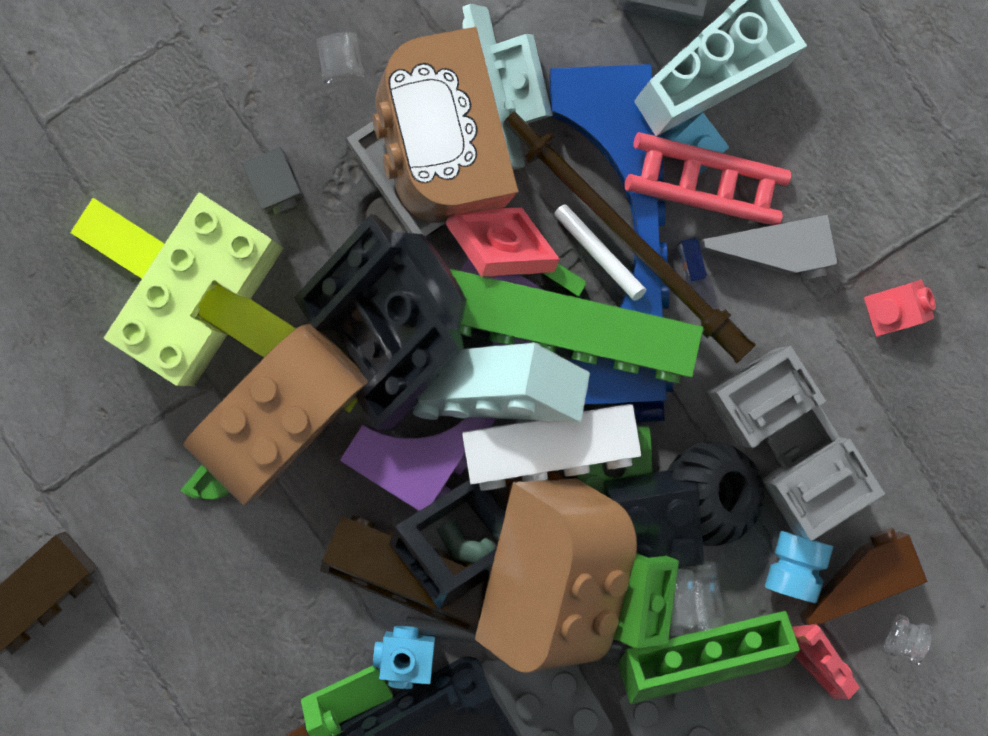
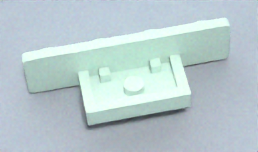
M468 4L463 6L465 17L463 29L477 27L512 169H520L525 167L520 141L504 124L505 119L514 111L527 124L553 116L534 35L524 34L496 44L488 8Z

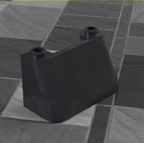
M471 656L460 658L433 673L430 684L415 683L413 688L404 689L395 694L390 700L347 721L340 727L341 733L336 735L521 736L478 659Z

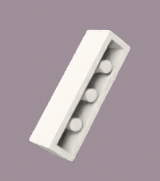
M631 404L585 411L582 414L581 422L531 420L462 432L470 483H480L481 490L505 487V479L522 476L523 482L547 480V472L564 469L565 476L585 474L590 472L589 465L606 462L607 469L627 467L632 465L631 458L641 456L634 408Z

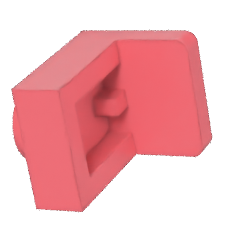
M922 279L864 297L876 337L934 319L933 311L936 309L935 298L931 289L924 286Z

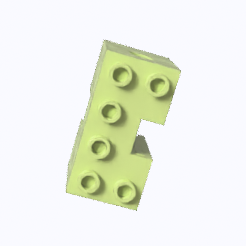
M198 192L106 333L104 339L174 385L195 386L228 335L199 317L197 314L201 308L197 306L208 289L213 290L217 283H220L221 286L239 296L251 299L284 247Z

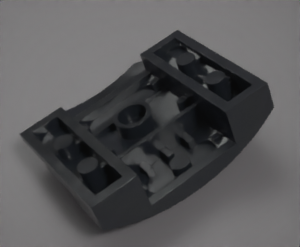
M370 214L294 297L308 322L316 330L336 331L358 368L369 381L355 397L376 430L392 429L418 404V396L463 349L460 327L467 300L448 266L423 234L394 232L377 215Z

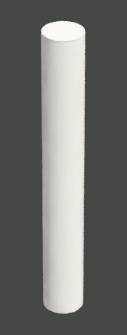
M566 204L556 210L554 216L633 301L640 299L645 294L646 288Z

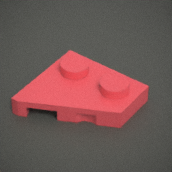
M817 624L792 626L800 648L795 658L833 699H850L860 687L853 678L852 670L841 660L821 628Z

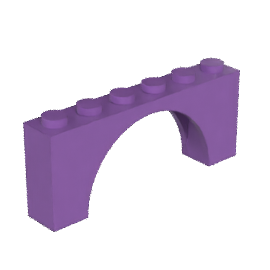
M468 258L460 271L480 275ZM520 274L496 277L486 276L543 290ZM515 338L513 345L530 344L531 342ZM493 342V347L506 346V344ZM468 417L444 432L414 438L386 434L363 424L340 461L420 511L451 491L450 488L445 486V483L453 471L461 475L465 469L467 459L462 432L489 428L494 423L495 418Z

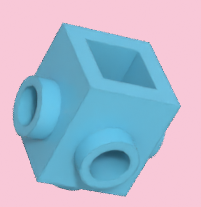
M394 626L393 632L386 631L383 642H375L373 667L380 668L379 679L389 680L388 686L400 689H411L414 683L430 684L435 646L434 636L418 635L419 628L411 626ZM405 653L410 657V660L402 661L398 658L397 654Z

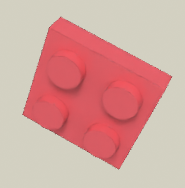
M522 207L453 214L447 218V227L481 277L555 272L559 257Z

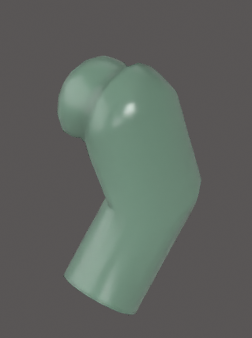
M454 519L436 529L452 558L457 562L473 564L496 549L494 543L486 538L478 542L465 539Z

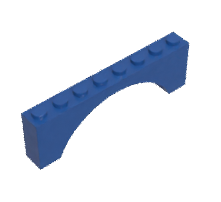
M651 64L550 68V107L553 115L551 117L581 133L605 156L624 188L632 214L634 230L668 262L666 242H659V226H664L666 222L664 200L658 201L655 197L625 190V181L629 174L641 176L646 151L635 149L633 146L636 134L641 132L655 136L634 102L640 92L654 77L652 76ZM663 160L657 180L664 182ZM634 254L631 274L646 288V292L636 301H633L625 292L619 307L663 317L662 309H669V288L665 284H661V280ZM599 357L596 365L572 359L567 360L590 372L584 404L666 401V392H673L672 382L655 379L656 370L639 367L638 374L613 369L614 361Z

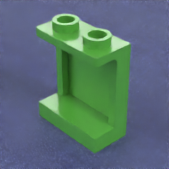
M636 553L629 586L626 590L618 627L614 635L615 640L636 649L668 644L679 560L668 556L648 558Z

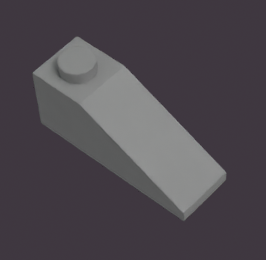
M828 215L703 239L699 242L700 251L786 275L801 273L802 281L827 276L826 268L837 265Z

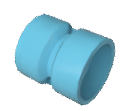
M780 531L774 552L778 556L779 561L770 565L764 587L787 596L817 603L824 582L819 576V571L828 568L834 546L816 540L810 541L799 535Z

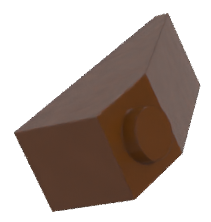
M894 528L871 535L870 539L872 542L861 546L821 590L818 602H811L800 614L802 623L805 625H819L928 582L910 535L900 531L895 533Z

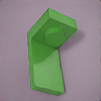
M368 667L302 698L301 704L309 736H336L341 733L339 723L390 700L393 697L392 690L386 680L379 679V667Z

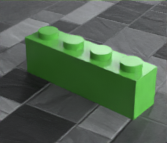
M782 611L668 639V644L626 649L618 663V668L629 703L634 704L787 666L800 651L787 612Z

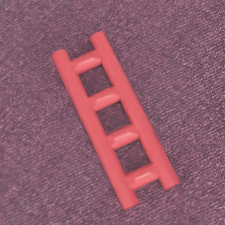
M641 132L636 134L633 146L635 149L646 151L641 176L633 174L627 176L625 181L626 191L771 226L781 223L782 211L772 209L770 206L775 184L787 186L791 180L790 170ZM663 156L684 161L679 186L657 181ZM701 165L722 170L717 195L696 190ZM738 174L759 179L754 204L733 199Z

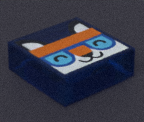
M695 237L679 242L677 248L686 282L691 284L704 280L707 274L698 239Z

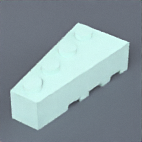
M735 0L724 13L706 27L693 42L685 47L648 82L634 102L655 136H658L788 67L807 45L778 0Z
M536 343L462 349L439 372V376L418 396V404L413 408V414L430 420L438 419V416H452L457 418L479 417L581 422L590 372Z

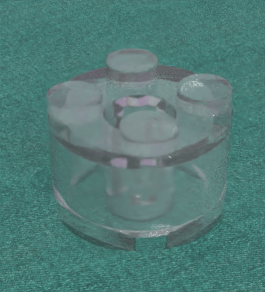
M705 561L702 565L691 566V569L682 570V568H679L669 636L684 635V630L698 627V632L724 624V609L716 562Z

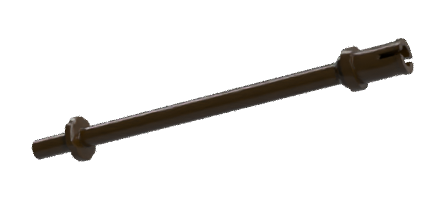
M515 111L505 119L504 124L530 149L525 156V160L531 163L540 159L701 320V326L704 329L702 334L707 339L711 336L734 359L736 364L756 346L729 319L731 314L726 309L723 311L713 309L551 148L555 139L551 132L541 138Z

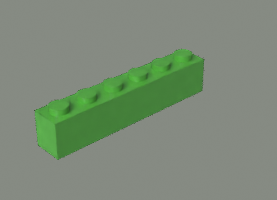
M454 269L450 270L467 300L460 327V334L471 336L473 329L490 332L489 341L513 345L515 338L536 343L554 354L556 348L573 351L571 359L596 365L599 357L614 361L613 369L638 374L639 367L656 370L655 379L680 384L681 376L687 378L693 376L703 326L493 278L481 277L480 275Z

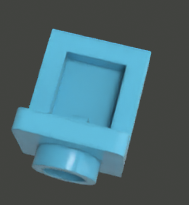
M703 112L662 133V138L724 153L729 148ZM701 165L699 176L708 168L707 166Z

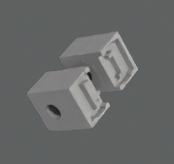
M792 346L772 349L704 392L737 445L754 448L765 439L781 464L780 468L762 478V482L793 533L812 541L885 495L851 439L840 437L820 405L826 402Z

